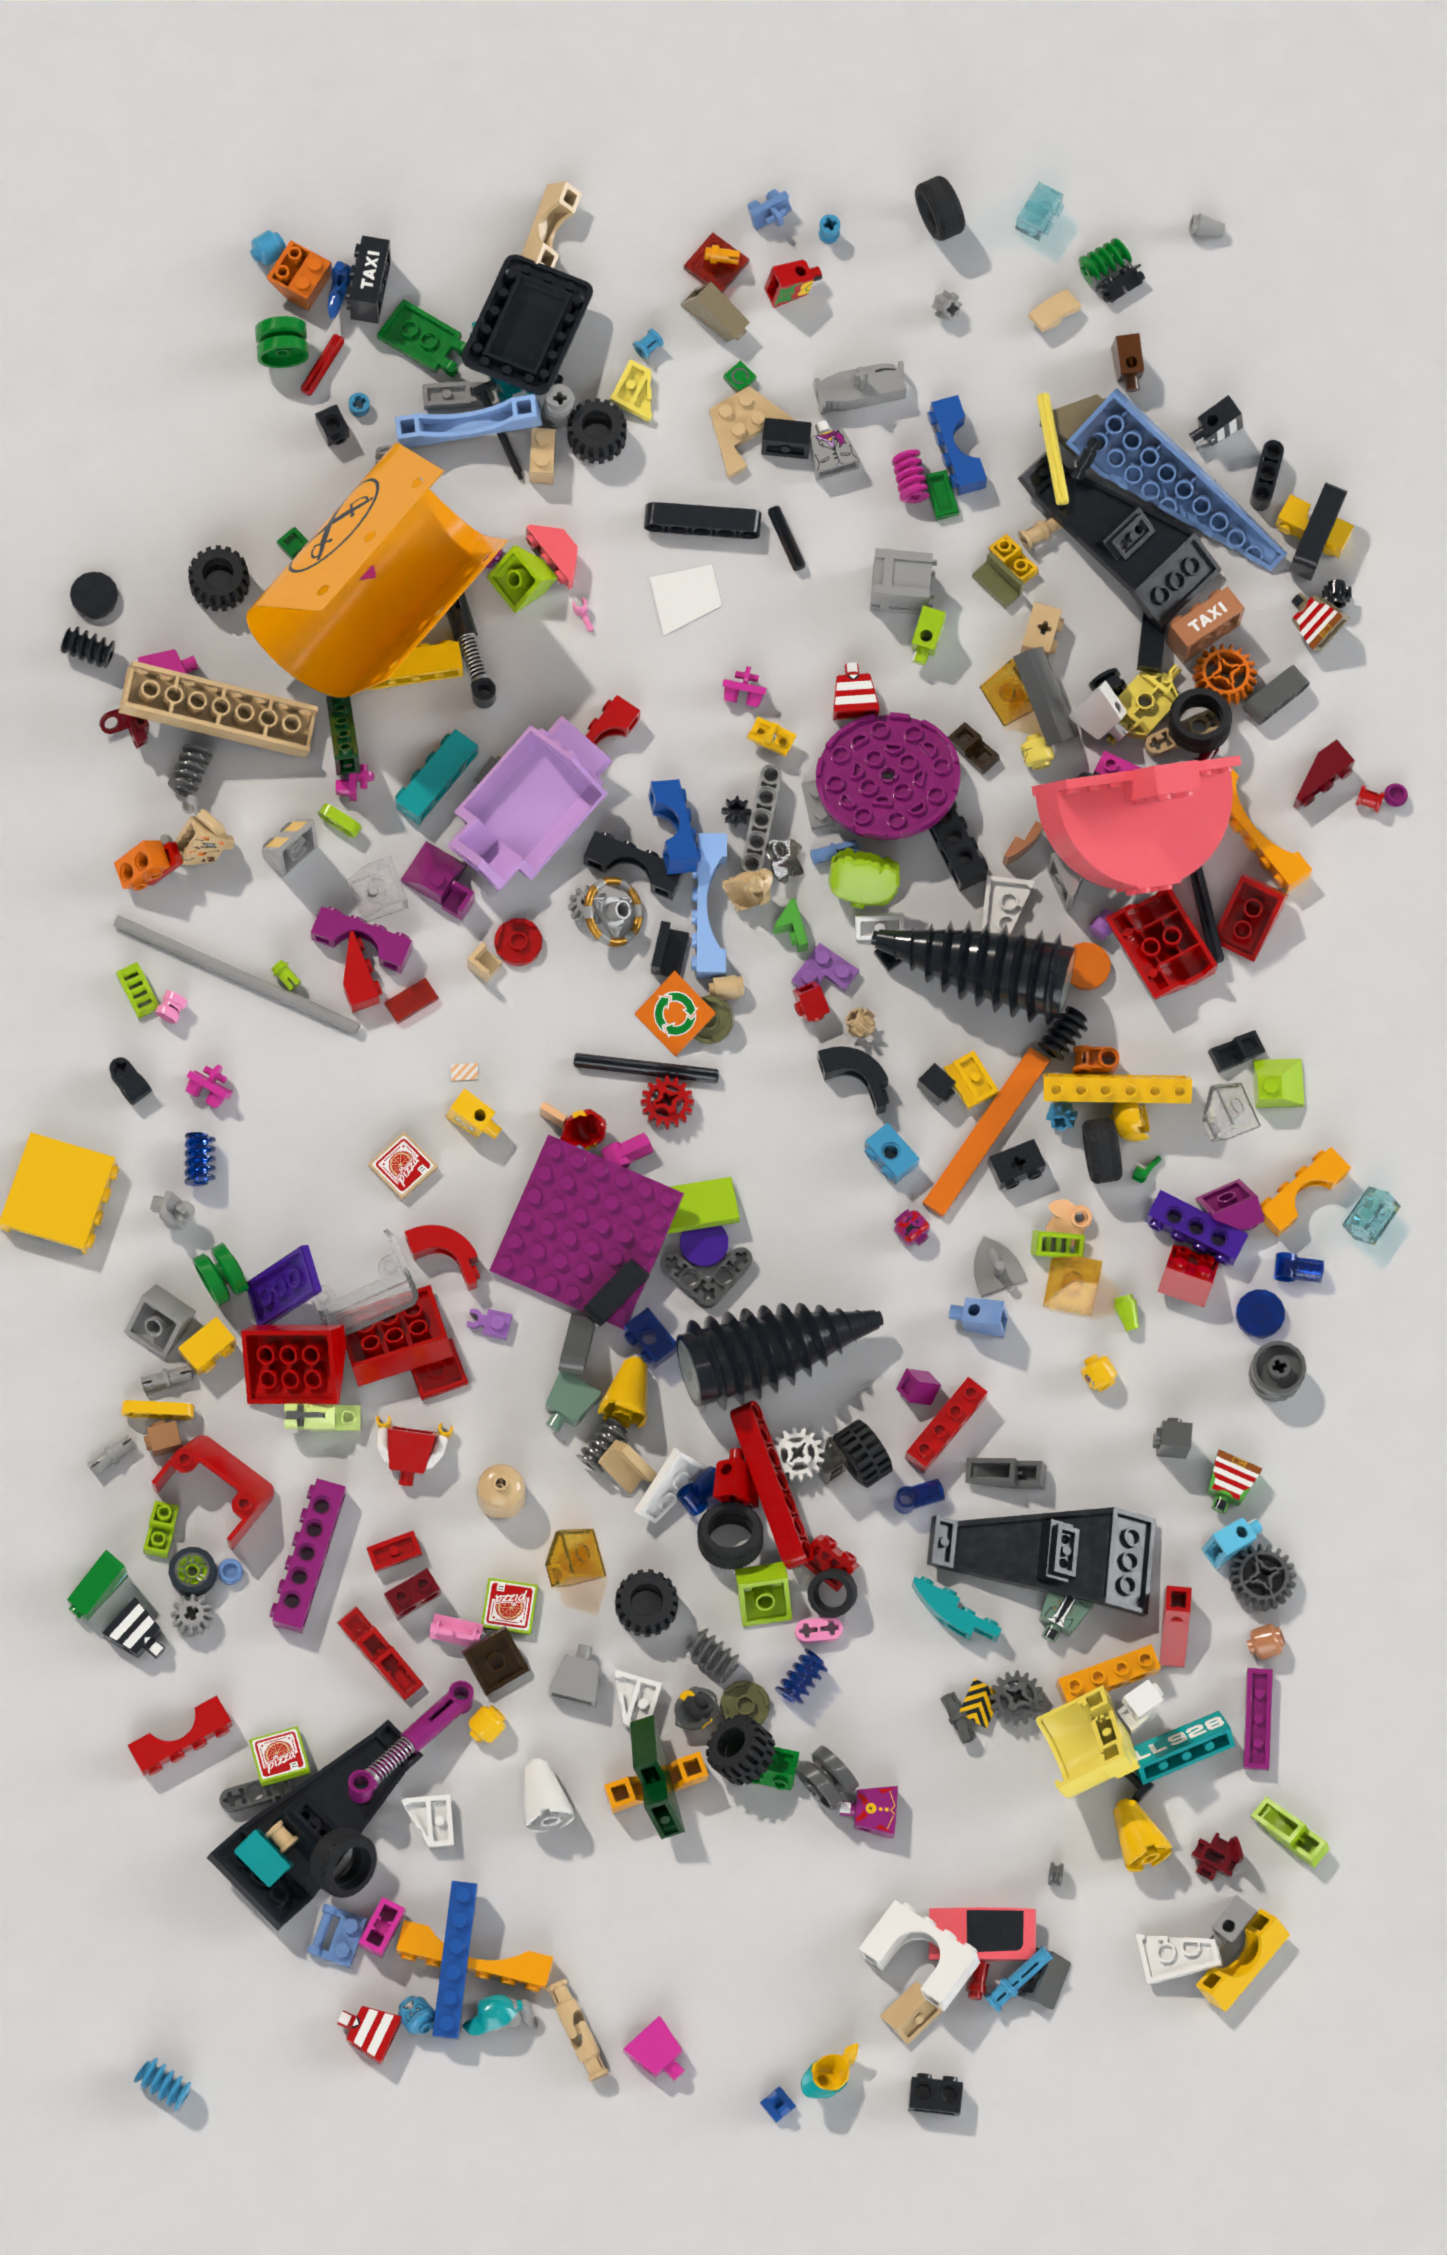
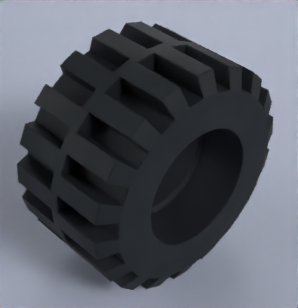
M595 398V402H591L588 399L585 400V405L579 403L576 406V410L573 409L567 422V439L575 456L579 454L580 460L589 459L591 464H594V461L604 464L605 459L610 462L613 460V455L618 457L621 449L625 447L627 423L626 419H624V413L622 410L618 411V406L615 403L611 406L610 401L606 399L604 402H600V398ZM592 424H602L611 432L603 438L594 439L584 433V429Z
M216 545V549L211 550L210 546L206 548L205 553L202 551L198 552V559L193 557L191 561L192 566H189L188 578L192 596H195L198 604L202 602V607L208 609L210 606L212 611L216 612L218 608H222L223 612L227 611L229 606L232 609L237 607V601L240 603L244 601V595H247L249 591L250 580L248 567L244 558H240L239 552L235 550L232 553L230 547L226 546L225 549H221V545ZM218 570L226 571L233 576L228 584L220 587L211 586L205 581L209 574Z
M857 1419L833 1435V1445L839 1458L860 1485L868 1488L893 1471L892 1462L886 1449L872 1429L863 1421Z
M642 1569L637 1570V1574H629L626 1580H622L616 1592L615 1611L619 1617V1622L621 1625H625V1629L628 1632L632 1630L634 1635L637 1636L645 1634V1637H650L654 1633L657 1636L661 1634L663 1629L666 1631L670 1627L671 1622H674L678 1611L677 1590L672 1585V1581L669 1578H664L663 1573L659 1572L656 1574L651 1569H648V1572H643ZM641 1591H651L660 1597L662 1606L653 1615H641L633 1609L632 1598Z
M734 1715L733 1719L730 1717L725 1719V1722L723 1724L720 1723L717 1726V1730L711 1733V1740L707 1742L709 1747L706 1750L708 1764L732 1784H751L753 1779L757 1781L761 1778L760 1775L762 1773L765 1774L768 1770V1765L772 1764V1756L775 1755L776 1751L773 1748L775 1740L772 1739L773 1736L770 1732L747 1715L742 1717Z

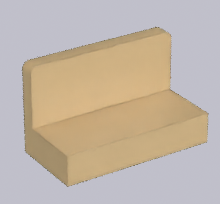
M615 1440L598 1461V1464L628 1493H632L642 1479L652 1483L657 1475L627 1443Z
M915 1982L880 2016L907 2045L943 2011L923 1997L920 1990L922 1985L918 1982Z

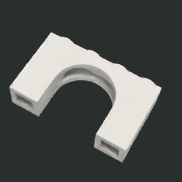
M895 1900L859 1947L860 1953L864 1959L883 1971L896 1952L910 1941L926 1940L936 1945L940 1950L939 1963L920 1990L926 2000L945 2011L980 1964L977 1955L978 1951L968 1943L963 1945L956 1940L957 1937L949 1930L941 1931L936 1927L937 1924L929 1917L924 1916L922 1918L917 1915L916 1910L911 1905L905 1902L900 1904Z

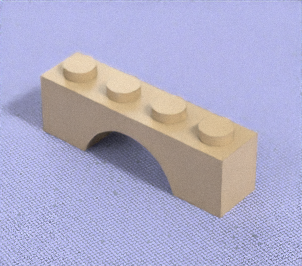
M568 182L547 184L521 256L534 260L536 264L541 263L555 268L559 254L553 249L554 236L560 225L567 218L575 214L582 193Z

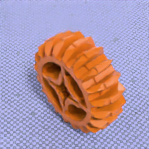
M1222 643L1219 646V650L1215 646H1211L1210 652L1204 650L1202 657L1197 658V665L1193 667V672L1196 674L1193 675L1192 680L1197 682L1195 688L1212 689L1222 695L1229 706L1231 701L1237 706L1240 699L1245 701L1248 697L1247 694L1253 693L1254 688L1252 686H1255L1257 682L1254 678L1257 676V670L1253 669L1255 666L1254 661H1248L1249 653L1242 656V648L1234 651V647L1231 644L1228 649H1225ZM1214 663L1215 672L1207 677L1206 669ZM1221 673H1225V676L1226 674L1229 675V678L1222 677ZM1243 674L1244 682L1235 688L1234 679L1238 678V675Z

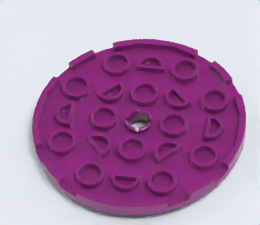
M890 712V715L881 716L871 714L845 725L826 743L816 766L817 793L827 814L847 831L875 840L903 839L931 828L951 809L957 798L961 782L959 757L949 738L932 723L924 719L920 721L911 718L909 714ZM893 773L895 776L893 780L882 779V775Z

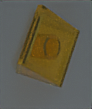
M1014 659L1009 660L980 686L981 691L1003 726H1007L1034 711Z

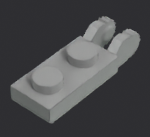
M461 381L423 384L424 410L471 407V405L484 406L480 396H471L470 391L472 392L474 387L485 382Z

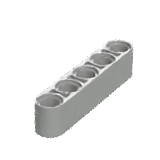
M775 764L765 765L760 772L741 861V873L750 871L746 868L748 864L758 866L754 871L764 867L782 779V771ZM772 774L776 776L777 779L774 781H768L765 779V776ZM762 797H769L772 801L770 803H763L760 799ZM764 819L767 821V824L759 826L755 821ZM754 841L761 842L763 846L760 848H754L751 846V843Z

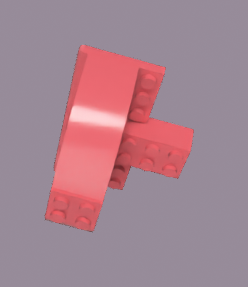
M1239 755L1203 761L1192 760L1163 764L1130 771L1065 779L1031 786L1033 796L1036 797L1038 814L1043 830L1051 846L1063 862L1086 880L1106 888L1116 889V893L1125 891L1126 896L1173 889L1172 884L1181 883V879L1192 874L1210 858L1222 840L1229 822L1233 794L1231 772L1233 771L1232 767L1241 765V759Z

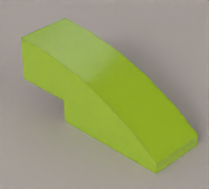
M1267 1796L1250 1815L1276 1840L1313 1868L1318 1865L1330 1850L1327 1841L1312 1832L1305 1823Z

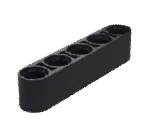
M650 502L645 505L644 529L657 533L757 539L760 537L762 513L755 509Z

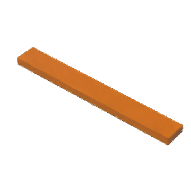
M1031 1047L1028 1049L922 1204L939 1216L944 1217L1049 1065V1058Z

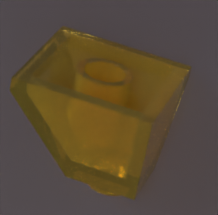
M1079 1256L1052 1258L1043 1306L1091 1316L1103 1261Z
M569 1529L555 1532L545 1562L551 1588L570 1587L606 1577L594 1529Z

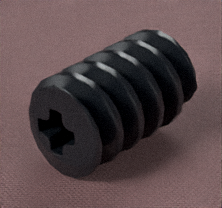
M77 626L73 632L71 628H68L62 640L61 652L65 654L69 652L72 657L78 655L79 660L82 661L87 658L89 664H93L96 661L97 667L101 668L104 666V668H107L114 654L115 641L112 640L107 646L106 637L97 642L98 634L96 633L90 639L88 638V630H85L80 635V627Z
M1067 1006L1065 1013H1062L1059 1020L1053 1023L1054 1028L1048 1029V1035L1042 1037V1042H1039L1038 1046L1050 1057L1063 1061L1064 1056L1061 1054V1051L1069 1054L1070 1049L1067 1047V1044L1075 1046L1076 1042L1073 1037L1082 1038L1078 1030L1087 1032L1088 1028L1084 1024L1087 1022L1086 1017L1077 1009Z

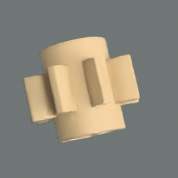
M862 1007L860 1009H853L846 1017V1024L849 1026L846 1030L853 1037L869 1036L875 1029L876 1022L873 1020L875 1015L868 1008L866 1010Z

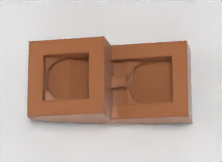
M1037 821L1034 823L1025 840L1015 836L1004 855L1002 864L1007 866L1015 862L1035 845L1043 834L1041 823Z

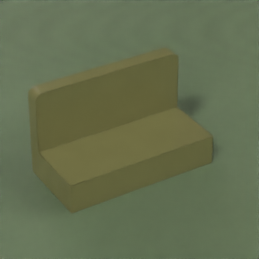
M992 552L987 555L986 562L972 574V578L1005 609L1023 594L1024 582Z

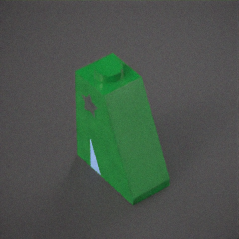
M105 1550L68 1597L67 1601L70 1605L68 1610L78 1619L84 1617L88 1621L129 1577L125 1565L108 1550Z

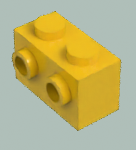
M216 1316L180 1345L178 1351L199 1376L203 1372L205 1374L210 1372L216 1366L215 1362L222 1356L226 1358L231 1355L236 1349L234 1346L237 1343L236 1338Z

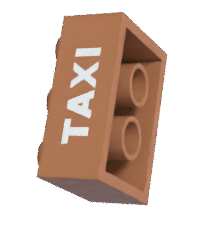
M1228 586L1223 590L1217 589L1209 595L1207 601L1196 603L1190 608L1188 614L1185 616L1179 615L1170 622L1166 644L1180 662L1185 664L1239 627L1245 608Z

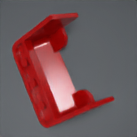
M200 1435L178 1449L151 1483L154 1491L159 1493L176 1471L189 1473L201 1463L238 1491L232 1500L231 1506L234 1514L242 1520L227 1537L228 1546L233 1550L272 1502L274 1488L270 1482L213 1439Z

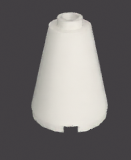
M541 1758L529 1761L528 1765L524 1768V1824L527 1830L535 1833L549 1832V1826L558 1825L559 1829L568 1825L575 1818L574 1810L549 1762L543 1761Z

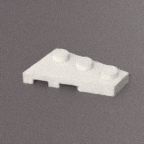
M987 875L981 931L988 921L991 933H1000L1007 923L1008 932L1011 935L1035 881Z
M674 1447L634 1511L656 1524L677 1503V1497L685 1489L689 1491L695 1485L693 1481L700 1474L705 1475L711 1469Z
M1136 1934L1147 1984L1149 1985L1223 1966L1215 1939Z

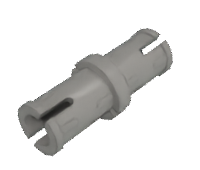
M189 1364L171 1370L165 1368L160 1373L140 1377L144 1392L164 1386L170 1388L172 1384L193 1380Z
M127 1434L112 1447L107 1446L104 1449L105 1452L91 1462H88L87 1465L97 1477L98 1474L112 1464L117 1465L120 1462L119 1459L134 1448L136 1449L137 1446Z

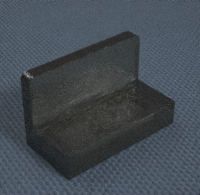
M831 1436L826 1439L825 1451L831 1460L821 1466L820 1478L825 1485L846 1472L848 1459Z

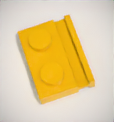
M974 1050L953 1061L952 1064L943 1067V1070L956 1081L955 1090L967 1110L999 1093L997 1086Z

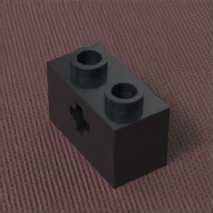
M1034 1139L990 1156L987 1163L999 1190L1005 1187L1007 1190L1015 1188L1020 1184V1181L1027 1178L1030 1181L1037 1179L1043 1175L1042 1172H1044L1046 1167ZM1014 1163L1018 1166L1022 1165V1169L1019 1170L1018 1167L1013 1168Z

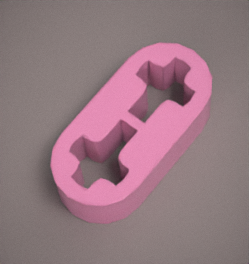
M837 1618L805 1619L797 1624L795 1636L803 1644L832 1642L840 1638L843 1626ZM829 1623H833L834 1627H838L834 1635H830L829 1631H820V1629L828 1628ZM803 1626H808L809 1630L817 1629V1632L810 1633L808 1638H805L804 1634L799 1633V1631L803 1630Z

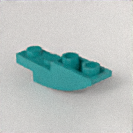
M923 1576L920 1579L914 1577L912 1588L927 1610L943 1625L967 1640H970L972 1633L975 1632L997 1642L1002 1628L998 1627L999 1624L990 1618L983 1620L975 1616L976 1613L969 1608H958L960 1597L957 1596L954 1590L947 1587L943 1589L934 1586L932 1580Z

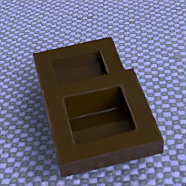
M966 722L948 736L958 752L982 775L1000 760L999 754L983 742L982 736Z

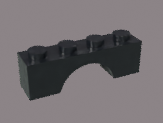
M594 832L583 856L584 865L604 873L619 864L636 865L647 874L650 881V892L673 900L684 873L667 874L664 860L656 852L638 849L632 842H621L614 839L615 837L607 832Z

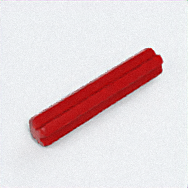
M334 334L301 385L302 393L308 396L313 394L344 344L342 336Z

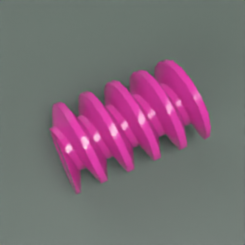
M917 449L900 452L892 459L896 475L895 479L898 484L897 489L900 492L899 498L904 503H920L929 497V493H925L928 489L927 484H922L926 481V477L921 475L924 472V468L920 467L923 462L922 459L917 458L921 454L920 450Z

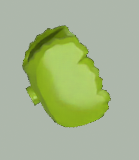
M846 848L832 857L828 875L830 890L836 897L851 902L850 905L855 908L864 909L865 905L885 906L898 893L899 879L901 877L899 874V863L893 861L888 856L882 859L880 855L873 854L872 852L858 851L855 853L853 849Z

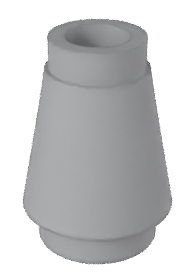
M1201 213L1198 215L1193 214L1189 225V233H1194V236L1222 237L1225 230V223H1221Z

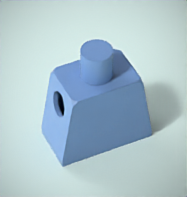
M967 1297L965 1298L964 1306L951 1304L949 1319L961 1321L966 1331L1004 1338L1008 1312L1004 1301Z

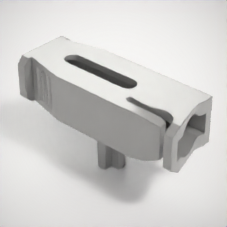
M898 361L897 369L895 365L887 363L858 367L838 372L823 380L815 378L813 384L820 414H826V411H847L905 399L907 390L906 384L903 381V361Z

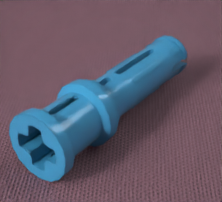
M1041 1946L1009 1978H1002L1000 1984L991 1993H986L984 1997L996 2011L1000 2012L1002 2006L1011 1997L1018 1995V1989L1046 1963L1053 1959L1052 1954L1044 1946Z

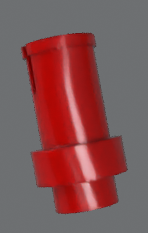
M980 1960V1964L972 1973L970 1982H967L966 1991L968 1992V1998L980 2001L982 1995L986 1994L987 1986L985 1984L990 1963Z

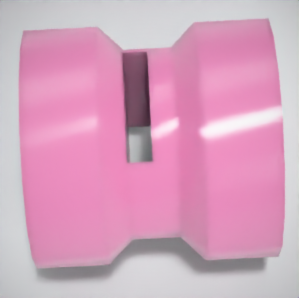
M167 990L163 996L164 1001L161 1005H158L155 1014L169 1023L176 1024L180 1018V1011L185 1009L188 1001L181 995Z

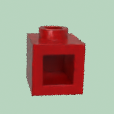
M815 981L792 990L796 999L794 1008L799 1017L802 1016L808 1022H817L822 1020L825 1014L830 1013L822 988Z

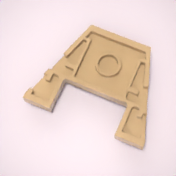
M750 386L709 409L728 479L747 469V464L736 448L763 432L765 418L794 420Z

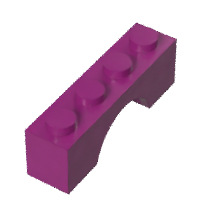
M321 906L311 930L312 940L335 948L340 942L349 939L350 932L354 931L356 938L361 937V939L370 942L378 952L380 966L402 974L413 949L412 940H410L408 935L401 932H396V934L389 932L386 927L375 923L371 925L365 923L364 919L356 915L349 917L342 914L335 907L325 908Z

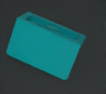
M260 1828L255 1829L234 1851L267 1887H271L284 1873L288 1872L295 1865L285 1854L280 1853V1849L269 1838L265 1837Z

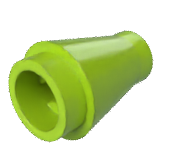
M1133 1294L1113 1299L1115 1304L1113 1308L1121 1320L1125 1332L1140 1328L1137 1300L1133 1298Z

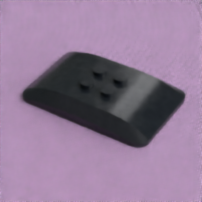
M513 254L508 256L499 271L462 352V363L469 369L533 394L545 395L551 389L591 301L593 287L585 280L541 263L536 264L534 260L521 255Z

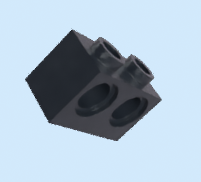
M917 2073V2077H912L910 2080L908 2111L959 2116L961 2112L963 2082H958V2078L952 2076H942V2080L932 2079L931 2074ZM919 2086L927 2087L930 2091V2096L926 2099L919 2098L916 2095V2088ZM945 2089L953 2090L956 2096L955 2100L951 2102L945 2101L942 2098L941 2092Z

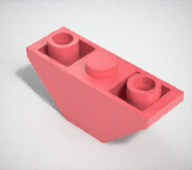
M528 525L526 527L527 537L525 539L532 549L536 548L541 554L540 558L548 566L552 567L555 575L558 577L557 581L571 589L574 584L578 546L564 529Z

